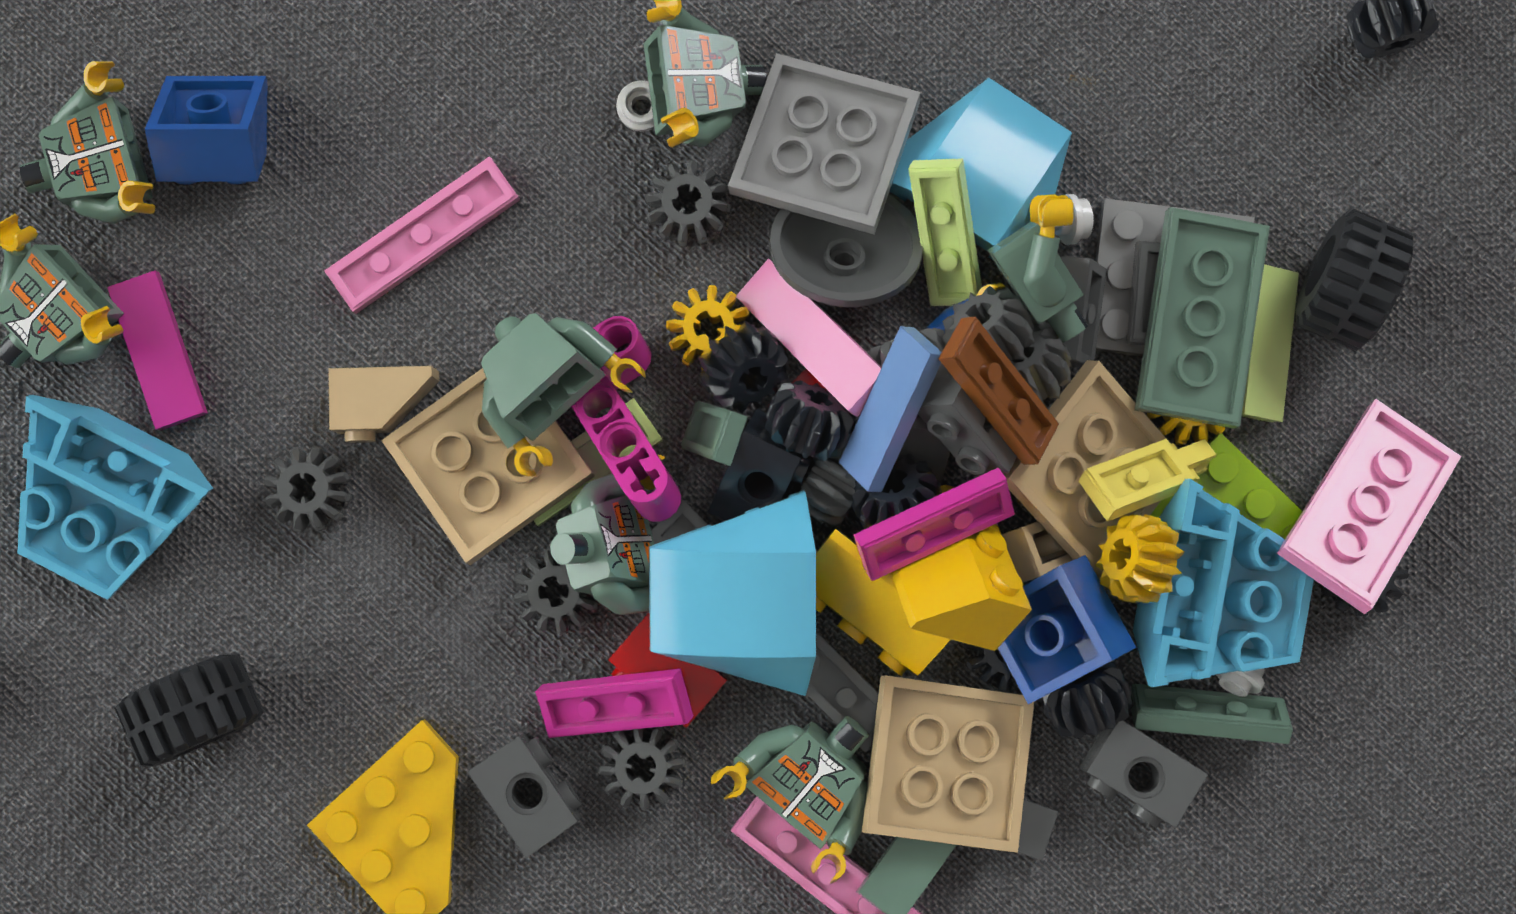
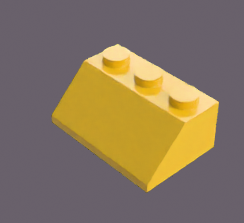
M946 484L941 486L942 493L955 488ZM997 523L891 572L910 629L995 651L1032 610L1022 587V580L1016 572L1007 550V543L1002 537Z
M835 529L817 550L816 610L821 613L828 606L843 619L837 627L860 645L866 638L874 642L883 650L877 658L901 677L907 669L918 676L951 639L910 629L891 573L871 581L864 570L857 545Z

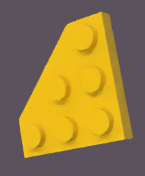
M425 719L421 720L307 824L312 832L386 914H439L451 903V867L456 819L455 793L459 756Z

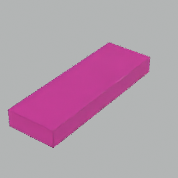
M154 270L107 287L111 300L124 313L118 321L123 328V336L155 429L161 431L208 414L160 273Z
M996 468L854 534L864 570L870 580L873 581L1015 515L1007 479L1001 470Z
M681 668L542 684L535 691L549 738L688 724L694 716Z

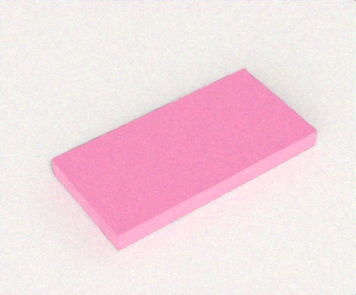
M1375 399L1363 413L1277 554L1357 610L1366 614L1375 605L1461 456Z

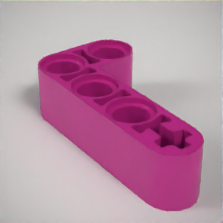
M613 316L593 327L617 349L626 343H630L625 350L621 352L615 351L614 354L620 359H632L644 371L647 370L651 362V351L636 324L631 319L624 316ZM603 365L600 369L606 376L571 407L636 510L644 519L649 521H664L675 514L680 506L681 494L679 488L617 390L619 388L611 380V371ZM627 368L621 374V382L626 385L641 374L635 368ZM611 407L605 416L596 418L602 409ZM636 445L629 455L619 457L621 451L626 447ZM647 476L650 477L656 488L650 494H648L640 482Z

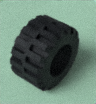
M1354 208L1349 209L1331 227L1308 269L1296 303V326L1353 351L1361 349L1379 331L1401 292L1412 262L1413 234Z
M240 654L219 655L176 671L128 694L114 708L140 767H155L198 750L255 723L264 713V709Z

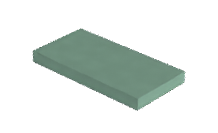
M1173 207L1165 211L1135 411L1233 429L1240 427L1270 226Z

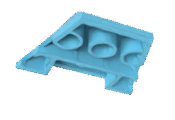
M987 78L907 139L890 192L903 201H906L908 198L914 202L908 170L913 160L963 159L975 243L987 251L1030 222V202L1034 197L1056 193L1072 132L997 82Z
M28 395L26 396L25 412L30 413L28 442L23 444V458L27 459L26 490L22 491L20 495L17 554L108 600L195 509L213 487L189 454L99 408Z
M1185 479L1159 516L1161 521L1167 522L1168 527L1179 533L1176 545L1184 551V554L1177 560L1176 567L1182 574L1173 575L1171 579L1172 592L1162 593L1157 603H1137L1133 633L1148 686L1157 687L1168 685V683L1175 681L1210 678L1211 675L1234 671L1245 672L1300 662L1314 579L1277 554L1285 541L1284 538L1270 529L1261 528L1239 513V509L1229 503H1222L1202 490L1203 486L1192 479Z
M804 490L789 495V498L768 506L756 507L745 511L743 515L713 526L709 524L649 546L651 652L806 696L816 659V549L806 492Z

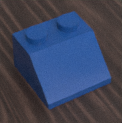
M166 76L144 129L156 182H176L187 185L196 182L243 184L248 181H258L267 154L268 84L266 76Z
M1084 555L1058 566L1023 586L1032 610L998 647V650L1026 702L1030 704L1137 647L1104 587L1100 584V580L1088 558Z

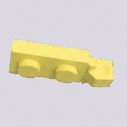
M1166 438L1087 468L1078 482L1108 522L1174 496L1185 479H1192L1198 483V480H1200L1198 475L1207 471L1209 462L1217 454L1205 439L1178 449L1174 443H1169Z

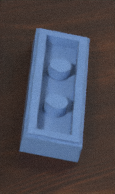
M900 326L839 461L867 492H882L941 365L938 358L942 352L914 327Z

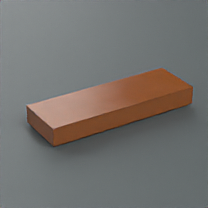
M976 317L961 318L938 359L1022 464L1038 465L1059 423Z

